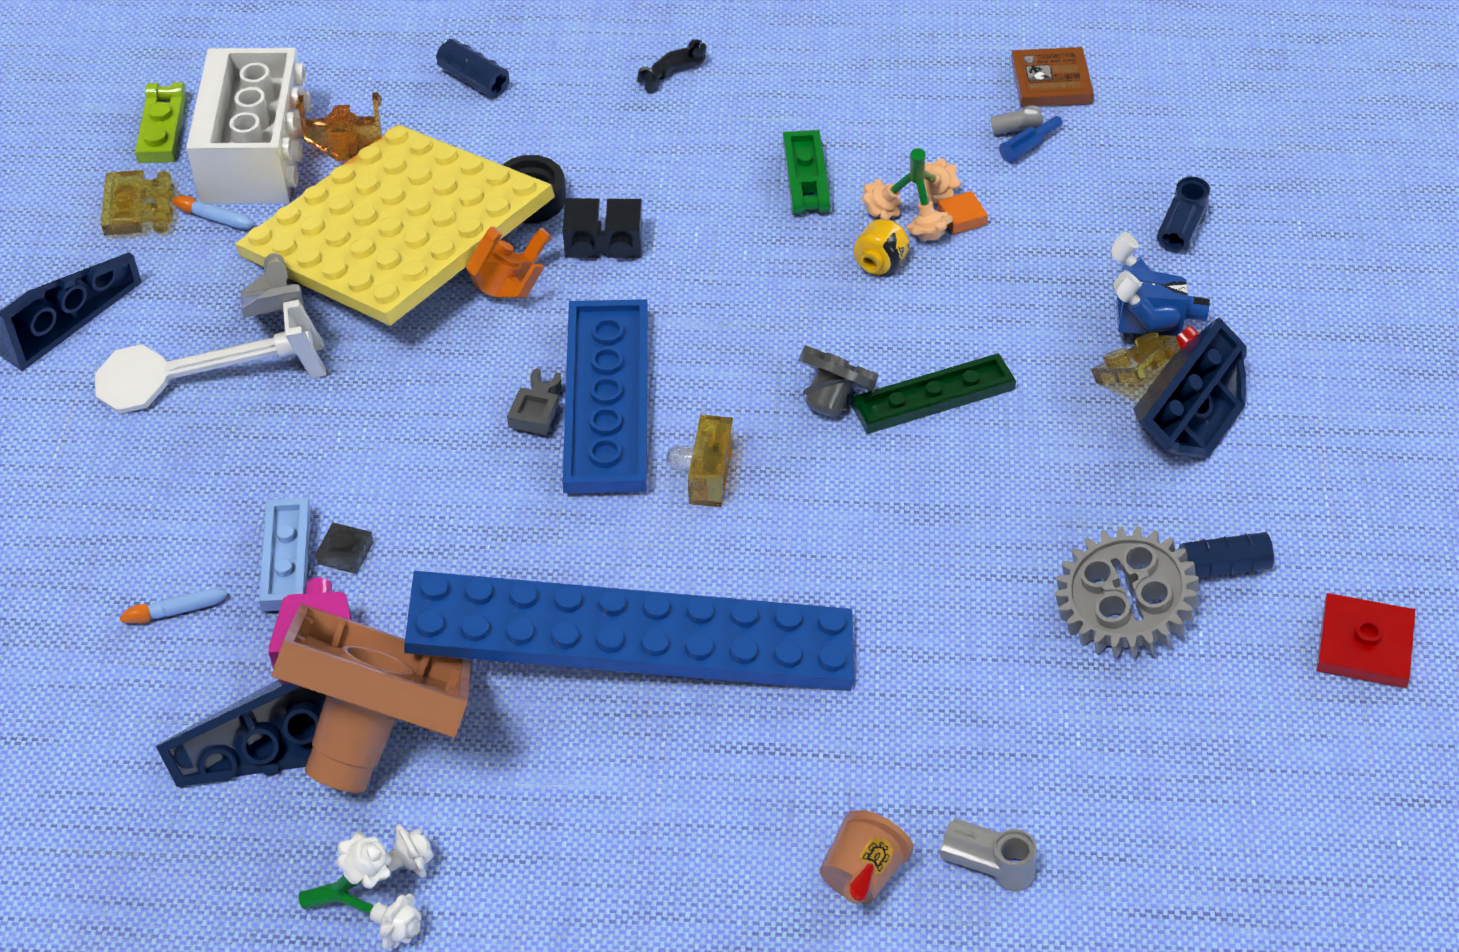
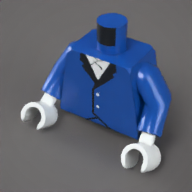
M1123 232L1114 241L1111 249L1113 258L1118 262H1125L1127 265H1123L1121 274L1113 283L1114 289L1117 292L1118 332L1178 336L1183 330L1185 319L1207 321L1210 306L1209 298L1189 296L1186 279L1181 276L1151 271L1141 257L1135 258L1132 255L1139 248V244L1129 233Z

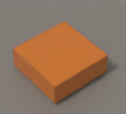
M972 191L938 200L937 211L947 212L948 215L953 217V221L947 225L952 234L987 225L988 214Z

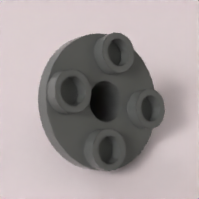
M806 345L798 359V362L817 370L811 386L806 388L803 394L807 395L805 402L808 407L825 416H839L842 410H848L846 400L852 385L873 391L879 374L849 364L850 361L828 352L824 353Z

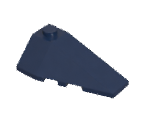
M128 252L36 287L0 309V356L19 370L24 371L140 285L142 282L134 255Z
M278 679L157 744L156 748L176 787L230 780L233 777L251 774L279 773L280 770L306 767L313 748L312 740L326 695Z

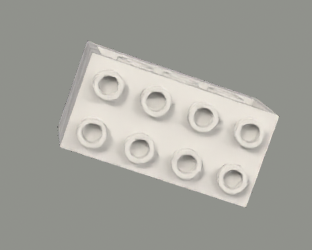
M208 48L186 146L200 202L208 204L290 203L292 188L298 187L296 162H302L303 148L300 139L307 135L305 113H310L311 95L309 91H304L303 87L306 81L305 65L298 62L296 48Z

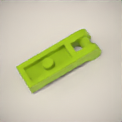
M172 82L171 86L147 83L145 89L146 100L135 150L138 163L175 162L186 104L185 83Z

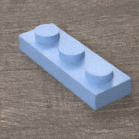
M309 497L266 500L259 604L262 612L280 610L282 600L287 595L306 594L311 517Z

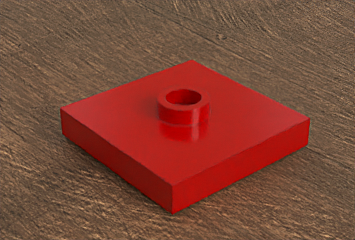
M1327 593L1323 607L1316 671L1407 688L1410 680L1416 609Z

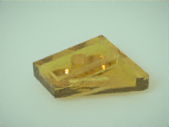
M1157 332L1148 333L1134 340L1136 345L1128 350L1120 348L1103 356L1104 362L1091 368L1095 382L1139 383L1145 380L1147 377L1144 369L1150 366L1152 370L1158 369L1166 360L1181 350L1176 336H1159Z

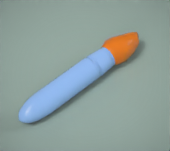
M180 195L172 199V203L187 214H196L200 217L243 230L251 229L254 226L253 221L245 215L197 201L190 196Z
M208 589L165 599L150 605L137 604L125 610L120 616V621L122 623L144 624L152 619L210 607L225 600L227 593L222 589Z

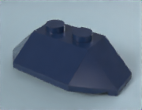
M1220 317L1210 323L1170 359L1133 408L1138 422L1166 452L1202 460L1208 458L1245 407L1246 372L1244 359L1247 356V346Z

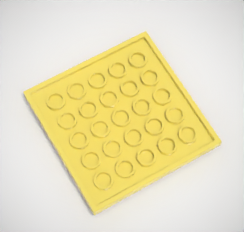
M398 124L388 129L382 137L371 145L362 148L356 156L345 164L335 168L330 175L319 183L306 189L304 194L293 202L280 208L267 221L251 229L245 237L235 243L239 256L264 267V260L267 255L271 253L280 254L285 261L288 279L391 326L463 270L481 242L485 232L490 227H495L502 234L501 240L552 200L555 195L552 184Z

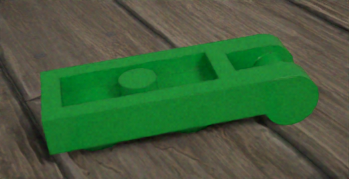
M820 130L783 132V148L792 215H802L806 210L830 213V196ZM816 192V195H803V193Z

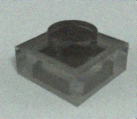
M332 522L315 554L317 564L357 574L374 543L372 532Z

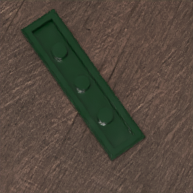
M997 353L852 396L851 407L866 434H870L1015 390L1016 379L1001 355Z

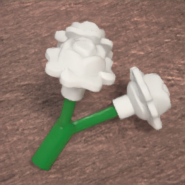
M399 824L396 826L397 839H395L394 850L386 853L383 845L380 844L376 837L366 838L360 832L355 833L350 840L342 841L338 844V851L341 855L336 859V864L343 869V875L334 883L301 891L299 893L300 906L306 910L337 901L369 914L371 921L380 924L382 948L386 950L390 948L396 949L401 942L410 943L411 938L420 931V920L422 918L421 913L414 906V895L410 893L406 896L400 894L396 902L388 907L379 902L372 905L349 895V889L361 883L366 888L371 889L378 881L386 880L390 876V872L402 866L408 870H414L421 878L426 877L427 873L424 865L433 858L429 840L425 835H421L422 830L420 828L408 832Z

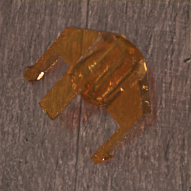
M373 92L372 95L374 116L358 117L355 113L351 112L350 105H336L325 118L307 119L304 95H298L295 109H299L303 141L326 152L336 161L350 160L362 148L382 138L379 106L382 105V98L380 94Z

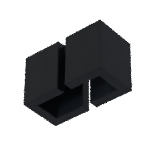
M565 198L562 229L565 258H599L600 253H606L607 258H641L643 236L642 199L607 198L605 231H601L602 224L601 220H599L600 198Z

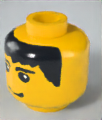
M886 219L874 220L865 227L856 239L853 247L854 257L864 271L877 276H887L897 270L905 259L910 248V242L905 230L898 223Z

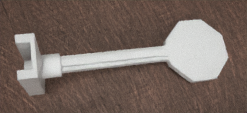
M299 299L284 302L285 332L276 333L273 338L172 361H166L163 356L143 344L115 350L95 372V396L100 402L119 414L145 409L164 390L170 379L274 355L284 357L297 354L311 379L326 375V368L316 351L324 349V342Z

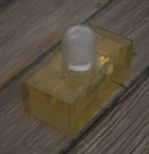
M700 414L694 446L675 445L666 453V461L671 468L689 471V504L722 508L734 445L732 417Z

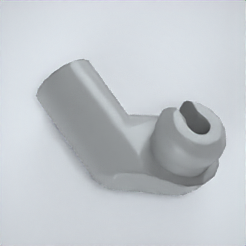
M1029 105L1023 110L993 116L990 120L993 133L997 135L1011 131H1024L1030 126L1036 129L1042 125L1043 116L1037 106Z

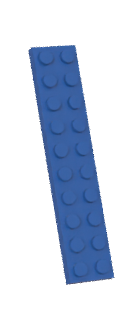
M414 571L404 642V653L845 691H851L854 681L852 609L425 571Z

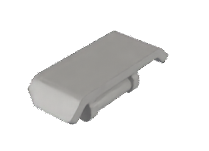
M271 253L266 256L264 260L265 273L241 291V307L244 318L283 310L284 302L297 299L304 306L300 285L288 279L284 258L278 253Z

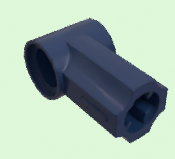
M1190 176L1179 180L1177 183L1175 196L1157 234V241L1163 245L1164 250L1178 254L1182 250L1189 249L1198 226L1205 220L1210 195V186L1205 180Z

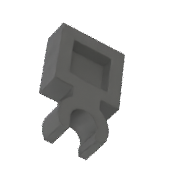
M536 368L530 376L531 389L520 387L507 415V422L509 428L547 435L560 406L558 394L562 390L561 373L556 372L553 380L545 383L541 382V369Z

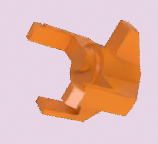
M490 227L485 232L466 266L474 285L481 292L491 297H527L544 269L542 264H535L547 242H550L551 235L543 228H540L533 235L523 253H514V247L510 243L500 240L502 234L495 227Z

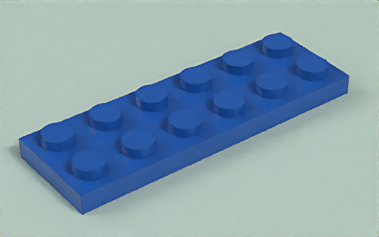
M647 299L569 301L563 493L647 492Z

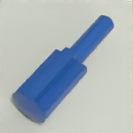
M1055 116L1036 129L1030 126L1005 143H1001L999 151L1002 158L1008 163H1013L1017 158L1041 144L1042 137L1060 127L1062 119L1059 116Z

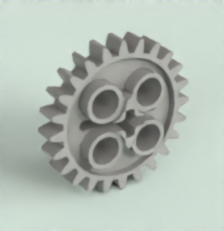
M1137 526L1132 536H1126L1123 527H1118L1117 537L1110 538L1108 533L1103 530L1101 531L1102 542L1096 544L1093 540L1086 538L1087 550L1085 552L1075 548L1071 550L1073 562H1062L1064 575L1056 577L1059 591L1055 592L1057 605L1060 606L1058 608L1061 620L1066 621L1070 635L1079 634L1081 645L1084 646L1094 639L1096 653L1102 652L1109 645L1112 646L1114 657L1117 658L1122 648H1129L1132 658H1135L1139 646L1144 645L1150 654L1155 653L1154 642L1157 640L1166 646H1170L1169 632L1172 631L1183 635L1185 633L1183 621L1193 622L1194 612L1192 607L1199 606L1197 592L1200 591L1198 576H1195L1194 562H1187V554L1184 548L1175 551L1173 538H1169L1160 544L1159 534L1156 530L1148 538L1142 537L1141 527ZM1114 562H1118L1122 568L1128 590L1135 597L1136 608L1142 618L1141 621H1137L1134 618L1126 591L1120 586L1118 573L1113 566ZM1139 565H1146V566H1147V567L1142 568V569H1135V568H1134V567L1139 566ZM1098 579L1106 580L1102 583H1092L1093 581ZM1155 599L1163 600L1162 602L1157 604L1148 603L1151 600ZM1110 614H1122L1117 618H1107Z

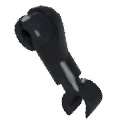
M694 39L685 48L667 52L652 65V69L640 67L636 81L638 83L645 81V91L648 93L655 92L659 79H664L675 70L701 65L706 58V44L702 43L699 39Z

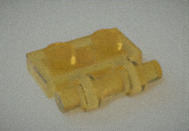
M143 170L106 173L101 227L104 236L142 233L143 222H152L153 230L156 233H166L168 225L173 220V208L170 205V201L174 198L175 185L171 182V174L161 171L157 174L156 179L146 180ZM153 198L155 202L145 203V199Z

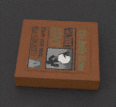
M1083 47L1012 50L1011 63L1020 107H1027L1029 105L1039 107L1093 103L1094 93Z

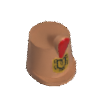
M866 810L850 811L845 815L820 867V875L834 891L845 897L849 902L854 904H870L876 899L899 867L910 858L914 845L909 836L889 819Z

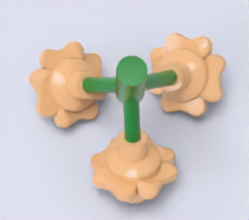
M916 148L910 153V172L896 184L884 185L880 179H876L873 183H866L863 186L865 194L862 196V200L867 212L871 216L889 220L891 217L900 215V209L898 208L902 204L901 199L898 197L900 190L911 181L916 183L920 203L918 204L919 215L913 218L906 228L907 231L912 232V235H918L922 242L927 240L934 241L940 239L941 235L945 234V229L953 221V217L948 215L947 212L934 210L933 204H937L938 200L954 196L953 189H958L961 182L956 176L957 167L955 165H947L946 160L943 158H939L934 163H925V151L921 148Z

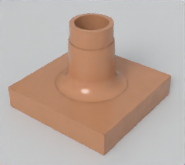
M300 604L283 640L271 677L326 695L312 740L313 748L305 767V773L315 781L331 788L352 793H362L367 790L373 770L379 764L397 719L454 738L456 737L468 703L471 661L454 657L404 653L405 638Z

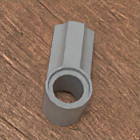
M954 818L953 821H950L945 831L940 849V858L992 875L999 886L1006 890L1020 891L1029 887L1035 880L1037 846L1033 837L1023 830L1011 829L1000 833ZM1016 858V859H1020V860H1022V861H1020V862H1011V861H1008V859Z

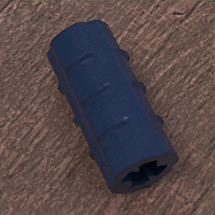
M450 38L438 49L436 55L437 65L449 72V75L459 78L464 84H469L477 92H482L490 98H497L506 90L510 80L509 71L499 66L496 61L484 57L481 52L474 51L468 44H462L456 39Z
M1267 532L1245 533L1238 536H1224L1216 539L1179 544L1178 548L1186 550L1187 562H1194L1195 576H1198V579L1273 568L1274 564L1272 541Z

